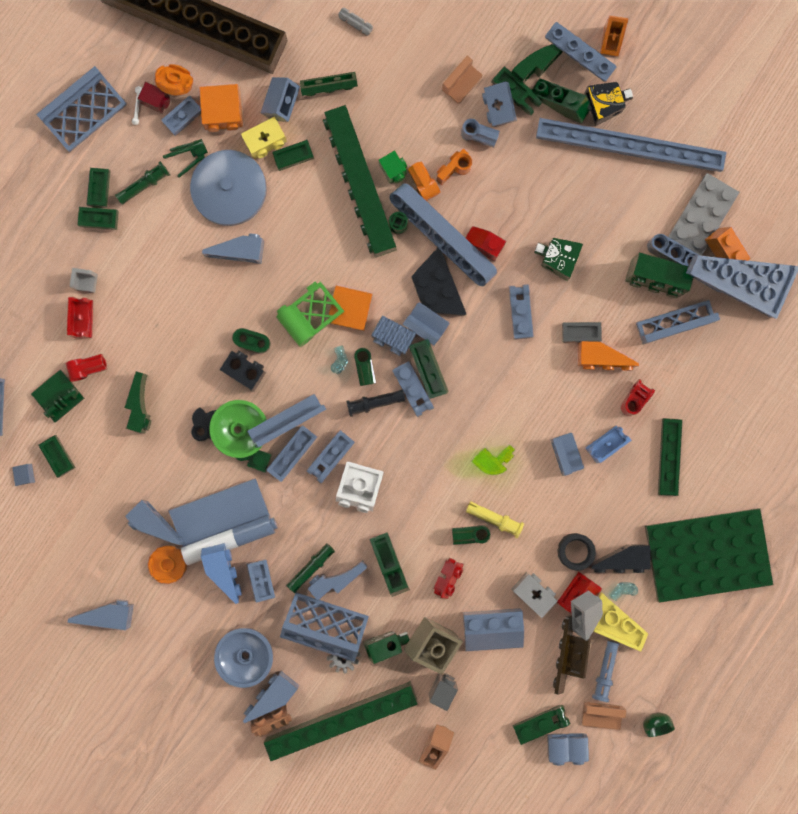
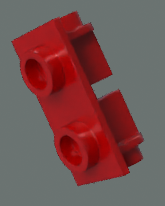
M449 557L441 570V573L446 575V578L438 577L433 593L445 599H448L449 596L451 597L455 591L454 585L463 573L462 567L464 564L456 562V560Z

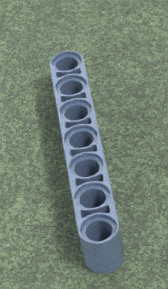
M404 183L390 194L391 203L400 212H403L410 222L477 285L485 286L497 274L496 267L410 185Z

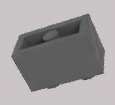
M444 673V675L438 674L429 692V702L448 711L458 691L457 683L454 681L455 678L447 673Z

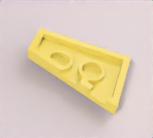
M600 592L599 598L603 604V615L594 632L641 652L648 633Z

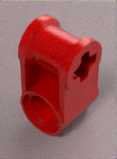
M638 379L621 404L622 413L626 416L638 414L653 396L655 390L648 388L642 383V380ZM629 402L635 405L634 412L628 409Z

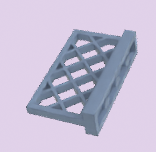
M94 66L36 115L63 146L71 152L123 109L127 103ZM101 80L106 85V93L95 92V87ZM84 94L92 95L91 105L81 104V97ZM95 95L105 96V107L94 106ZM108 97H115L121 103L116 108L108 107ZM70 106L77 107V117L66 116L67 109ZM80 107L91 108L90 119L80 118ZM94 109L105 110L104 117L101 120L93 119ZM55 118L63 119L62 129H54L50 123ZM66 119L76 120V131L65 130ZM80 121L90 122V129L87 132L79 131ZM65 133L76 134L75 142L70 146L65 142Z
M296 592L282 626L280 638L355 662L369 616L321 600L317 601L315 598ZM297 600L306 602L308 607L299 610L296 605ZM322 607L326 613L318 616L314 608ZM310 610L314 618L306 621L302 613ZM340 613L344 619L336 622L333 614ZM297 615L302 622L298 625L289 623L290 619ZM329 617L333 624L324 627L321 619ZM355 618L363 621L362 625L356 628L351 622ZM317 622L320 629L314 631L308 625ZM347 622L351 630L343 633L339 625ZM335 627L339 635L336 637L329 636L327 631ZM354 634L357 643L348 642L346 636Z

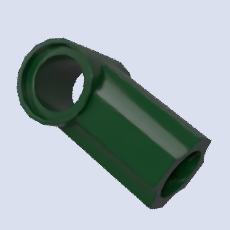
M359 348L354 354L360 386L375 384L376 379L371 353L366 348ZM361 351L368 354V360L365 362H360L357 359V355Z
M484 525L452 528L453 545L484 544L489 541L491 534ZM484 529L487 532V536L484 539H479L476 536V532Z

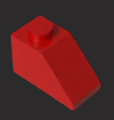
M472 226L465 237L477 250L494 262L507 242L491 231Z

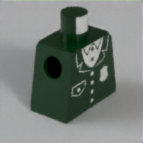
M552 238L549 246L538 242L534 253L544 257L541 264L542 267L568 281L571 278L583 244Z
M390 631L363 641L369 660L376 664L402 653L401 646L408 644L410 639L407 632L396 635L395 632ZM392 641V645L387 648L388 642Z

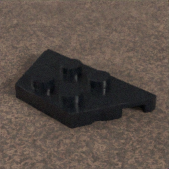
M437 248L411 276L420 302L435 313L466 316L467 313L444 255Z

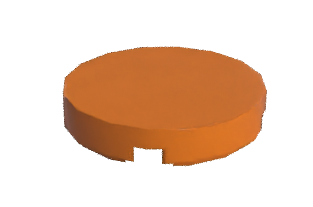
M169 64L166 67L164 65L160 66L156 70L154 80L156 86L161 91L171 95H184L192 89L193 77L190 76V72L184 67Z
M165 545L157 548L151 554L148 561V569L150 575L156 581L170 584L177 582L183 577L187 570V564L183 559L181 549L176 546Z

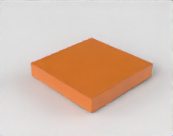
M336 285L333 298L344 310V313L330 324L364 331L373 294ZM331 305L329 315L333 316L339 311L335 305Z

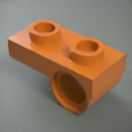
M464 148L460 152L456 151L450 158L451 162L447 166L445 164L442 165L437 171L436 181L441 185L455 172L459 175H466L470 172L472 158ZM460 161H466L468 163V166L462 168L459 166L458 163Z

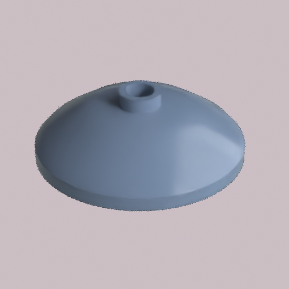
M238 628L227 633L219 641L215 649L214 663L218 674L228 684L239 688L252 687L263 681L270 672L273 664V651L267 638L260 632L250 628ZM243 652H247L249 654V658H244L242 655Z

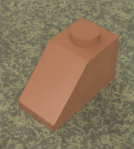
M436 724L418 762L436 770L449 752L454 732L445 726Z

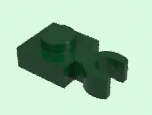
M258 450L253 455L236 459L238 461L248 460V467L266 472L272 454Z

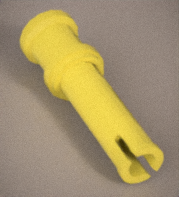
M470 501L466 513L499 527L498 529L502 532L506 531L513 534L517 539L524 526L523 522L518 523L510 519L508 515H499Z

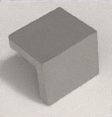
M72 268L70 287L77 291L95 293L98 274L91 270Z

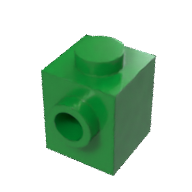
M395 150L378 160L379 166L390 184L393 182L399 183L405 178L408 166L403 157L399 158Z

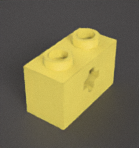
M275 116L241 134L254 159L265 157L269 151L273 149L278 150L287 142ZM264 137L268 140L267 142L263 141Z

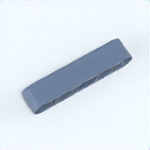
M663 234L655 235L647 244L649 252L658 258L689 266L687 263L688 259L692 260L694 255H698ZM654 240L660 241L662 247L657 248L654 245ZM671 250H675L678 253V258H674L671 255ZM707 285L708 287H710V288L714 289L715 291L721 293V291H719V290H717V289H715V288H713V287Z

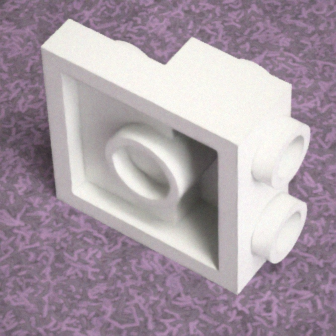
M347 461L336 495V502H339V505L344 508H349L350 505L358 507L357 510L362 513L373 512L384 472Z

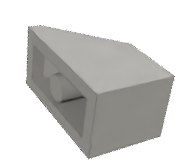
M590 591L571 601L572 629L584 640L590 638L603 615L602 600Z

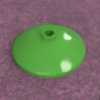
M245 400L229 401L220 406L211 418L209 427L211 440L220 452L229 457H248L256 453L262 446L256 448L247 431L265 422L267 419L261 409L251 402ZM236 426H239L241 428L240 433H236L234 431V428Z

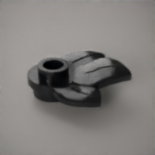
M200 407L195 410L192 415L194 426L191 430L192 437L195 440L205 441L211 439L209 431L210 421L216 410L205 413ZM203 428L205 431L204 435L200 436L198 433L199 429Z

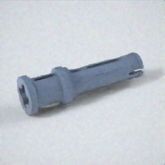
M607 640L600 676L596 678L595 694H592V698L603 702H609L610 700L608 696L610 687L613 686L611 678L619 643ZM610 653H612V654H611V658H610L609 667H608V669H607V664H608V660H609V655H610Z

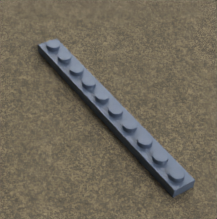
M544 118L539 119L536 139L717 172L724 170L727 153L725 151Z

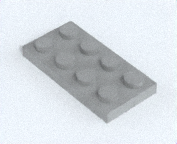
M706 173L668 237L702 256L708 246L705 239L719 228L740 192Z

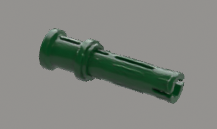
M159 161L157 166L150 171L146 170L144 176L115 196L124 205V203L147 187L157 185L159 180L171 174L165 165Z

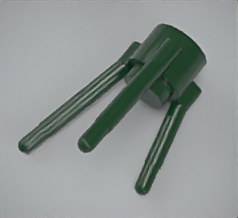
M202 139L170 148L171 152L163 155V159L187 151H191L193 157H198L177 175L180 178L198 162L205 158L204 154H207L208 151Z

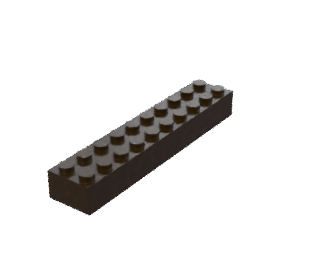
M101 0L104 4L270 74L274 73L288 42L285 31L211 0Z

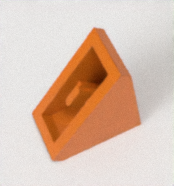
M609 15L604 26L600 54L619 56L628 18Z

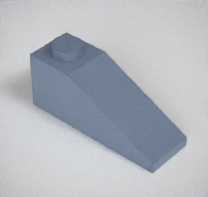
M250 233L248 236L243 235L203 249L202 254L209 258L262 264L264 240L260 238V235Z
M141 500L125 516L129 520L128 525L135 531L138 530L177 545H184L186 543L149 501Z
M118 599L116 602L75 615L68 619V623L127 630L131 627L134 604H128V600Z

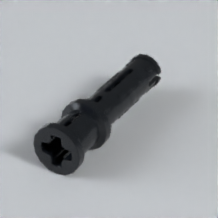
M403 390L370 398L363 396L362 399L351 402L347 400L346 402L349 415L353 417V414L369 413L371 409L405 402Z

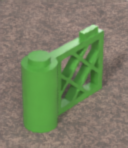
M315 281L306 288L308 292L290 306L284 305L277 310L278 315L276 318L299 347L308 343L317 333L344 313V310L321 281L318 284ZM319 288L325 293L324 301L313 300L314 292ZM302 302H310L309 313L300 312L297 306ZM313 303L324 304L322 314L312 313ZM326 304L335 305L339 311L333 316L325 315ZM311 316L322 317L321 325L316 329L310 324Z

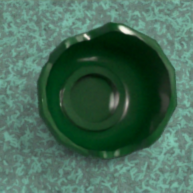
M661 712L650 714L643 723L644 731L648 737L665 735L675 730L671 717Z

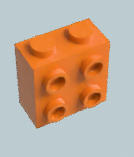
M238 84L199 87L202 125L205 130L209 132H217L219 129L234 131L243 127L241 92Z

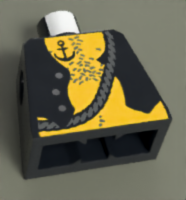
M618 82L587 86L584 92L592 107L590 112L595 126L621 114L626 108L625 102L633 99L631 89L621 91Z

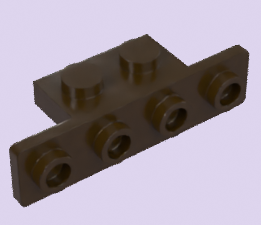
M572 615L566 616V619L562 622V630L564 632L563 638L559 642L561 652L556 662V669H558L557 677L554 678L553 682L554 694L557 695L564 693L567 675L582 679L586 678L591 639L584 640L582 637L573 635Z

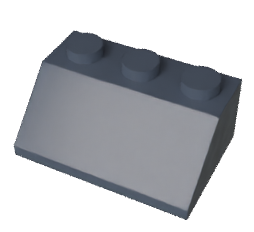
M520 608L463 612L465 651L523 648L524 621L523 611Z

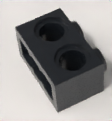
M239 350L237 353L231 351L221 366L220 371L255 392L267 373L262 370L264 366L255 360L253 363L246 360L248 356ZM234 360H240V367L234 370L232 368V362ZM250 370H256L257 376L253 380L248 378Z

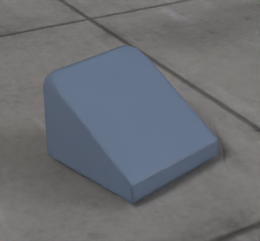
M32 464L12 467L15 486L35 483Z

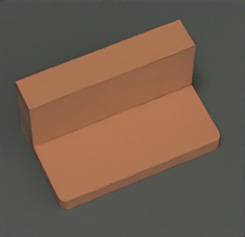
M468 55L442 85V91L458 104L463 101L483 76L472 66L473 60Z
M584 701L583 726L621 729L622 718H626V709L623 706Z

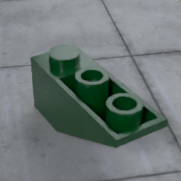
M539 78L532 89V93L542 103L566 118L581 124L592 108L586 95Z

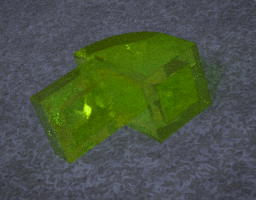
M507 445L495 457L486 448H483L471 462L485 474L498 475L507 470L502 463L505 462L507 464L514 457L512 453L515 449L511 445Z

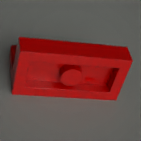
M578 572L557 601V604L572 614V600L587 591L598 596L602 588Z

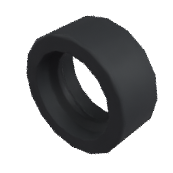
M572 533L563 537L557 549L561 563L575 571L590 567L596 556L592 540L579 533ZM575 540L582 541L588 550L586 559L580 563L569 561L565 554L566 546Z

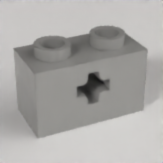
M526 572L512 590L543 618L556 604L557 600L554 598L556 593L548 586L543 588L540 585L542 580L534 573L530 575ZM533 590L538 591L540 594L538 598L533 596Z

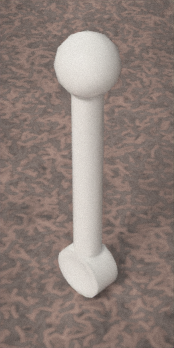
M140 86L135 88L137 96L134 118L132 119V124L134 125L139 124L138 112L140 102L137 98L142 90Z

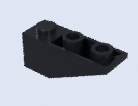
M626 544L594 561L589 568L594 569L595 573H606V569H613L614 573H625V569H633V573H645V569H651L650 546L646 544Z

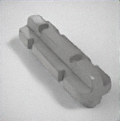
M346 8L340 10L338 14L340 19L343 21L347 20L348 24L359 31L362 30L366 35L372 32L373 26L370 23H365V20L354 13H349V10Z

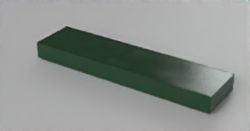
M662 418L658 495H679L683 419Z

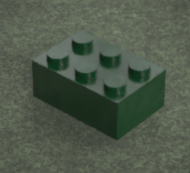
M639 252L631 259L625 281L629 282L630 286L641 288L643 286L647 287L650 292L659 293L661 291L667 293L666 296L678 298L690 291L694 277L686 274L689 266Z

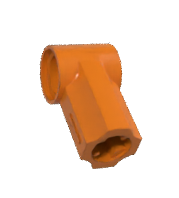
M422 161L416 162L408 168V172L417 186L418 194L426 201L441 193L436 181L430 177Z

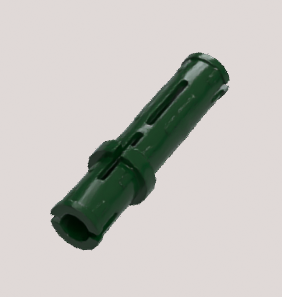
M326 543L316 555L313 554L311 556V560L286 584L287 587L296 593L319 568L324 566V563L335 553V550Z

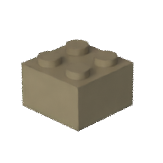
M424 617L404 648V651L413 661L442 675L463 641L453 631Z

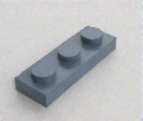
M302 425L267 468V471L282 482L318 437Z

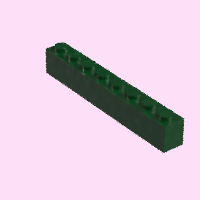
M346 105L324 112L326 119H323L326 131L330 130L332 136L329 137L332 148L336 147L338 154L335 155L339 166H343L344 172H341L345 183H349V197L351 201L355 200L357 207H354L357 219H362L363 225H360L363 236H368L369 242L366 244L369 253H374L375 258L397 251Z
M411 681L268 736L264 741V746L271 762L418 705V699Z

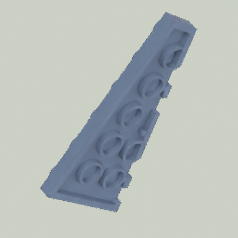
M694 255L686 274L771 318L777 319L798 273V266Z

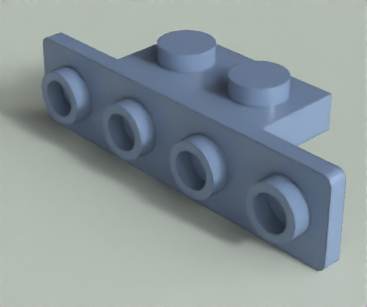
M555 22L545 35V39L603 82H606L616 69L615 64L558 22Z

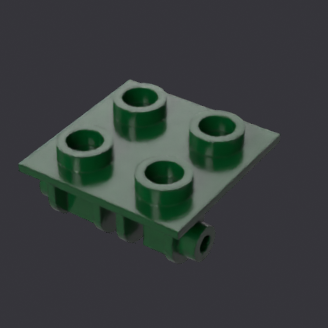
M61 369L31 393L45 410L43 412L47 418H51L54 423L85 399Z

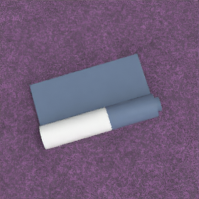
M256 478L169 510L178 535L186 542L182 545L181 552L187 565L202 561V548L225 543L226 549L231 550L275 533V529L278 528L275 518L270 517Z

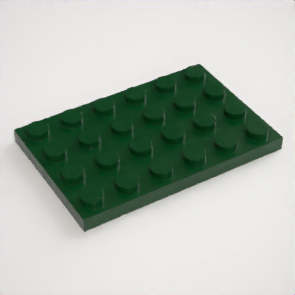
M761 508L645 525L647 542L650 546V560L656 597L659 603L773 585Z

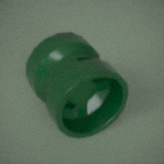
M394 212L389 218V227L394 234H403L407 230L408 218L403 212Z

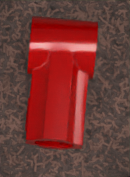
M103 354L85 359H74L65 363L71 382L86 379L88 375L107 370V363Z

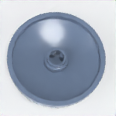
M221 150L208 155L197 165L191 178L190 192L194 205L206 219L222 226H236L249 221L260 211L266 198L267 186L265 176L254 159L236 150Z

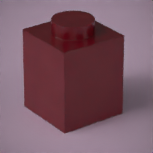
M148 82L144 83L137 98L143 106L161 114L170 104V96Z

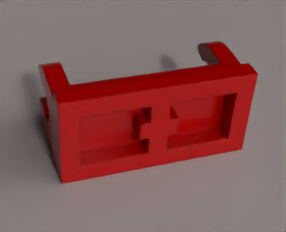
M68 297L67 336L73 338H92L93 300Z

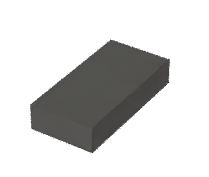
M563 322L562 342H601V322Z

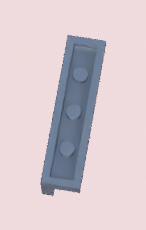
M707 300L637 322L636 326L644 345L719 321L720 317L718 313H713L710 301ZM706 306L708 316L700 317L696 315L698 308ZM683 312L691 315L686 323L678 320ZM663 318L673 321L670 328L665 329L660 326ZM649 323L655 327L652 333L645 335L642 325Z
M313 394L248 430L247 433L255 447L259 448L323 412L326 408L324 404L321 405L316 395Z

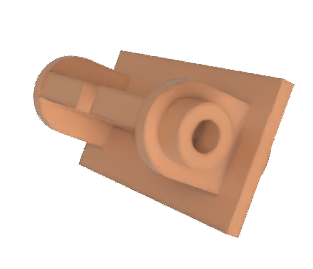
M287 705L251 720V732L256 737H263L273 732L271 726L273 724L276 729L289 725L292 718L287 713Z

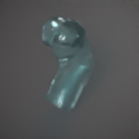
M343 345L334 348L337 359L330 367L333 373L339 374L343 372L348 363Z
M620 582L609 596L614 601H617L622 594L635 596L638 593V587L632 582Z

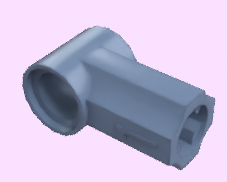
M467 119L461 128L463 139L467 141L473 140L494 148L500 132L479 124L475 119ZM466 127H472L475 132L468 133Z

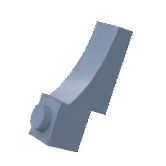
M362 560L353 568L338 575L326 577L324 574L321 577L316 575L309 582L311 586H309L308 590L317 601L332 588L338 594L367 568V565Z

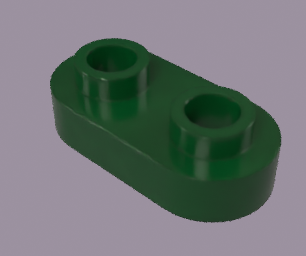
M245 328L237 329L233 333V342L240 348L261 354L270 349V339L264 334ZM242 335L246 336V340L244 342L240 341V337ZM259 341H264L263 347L258 346Z

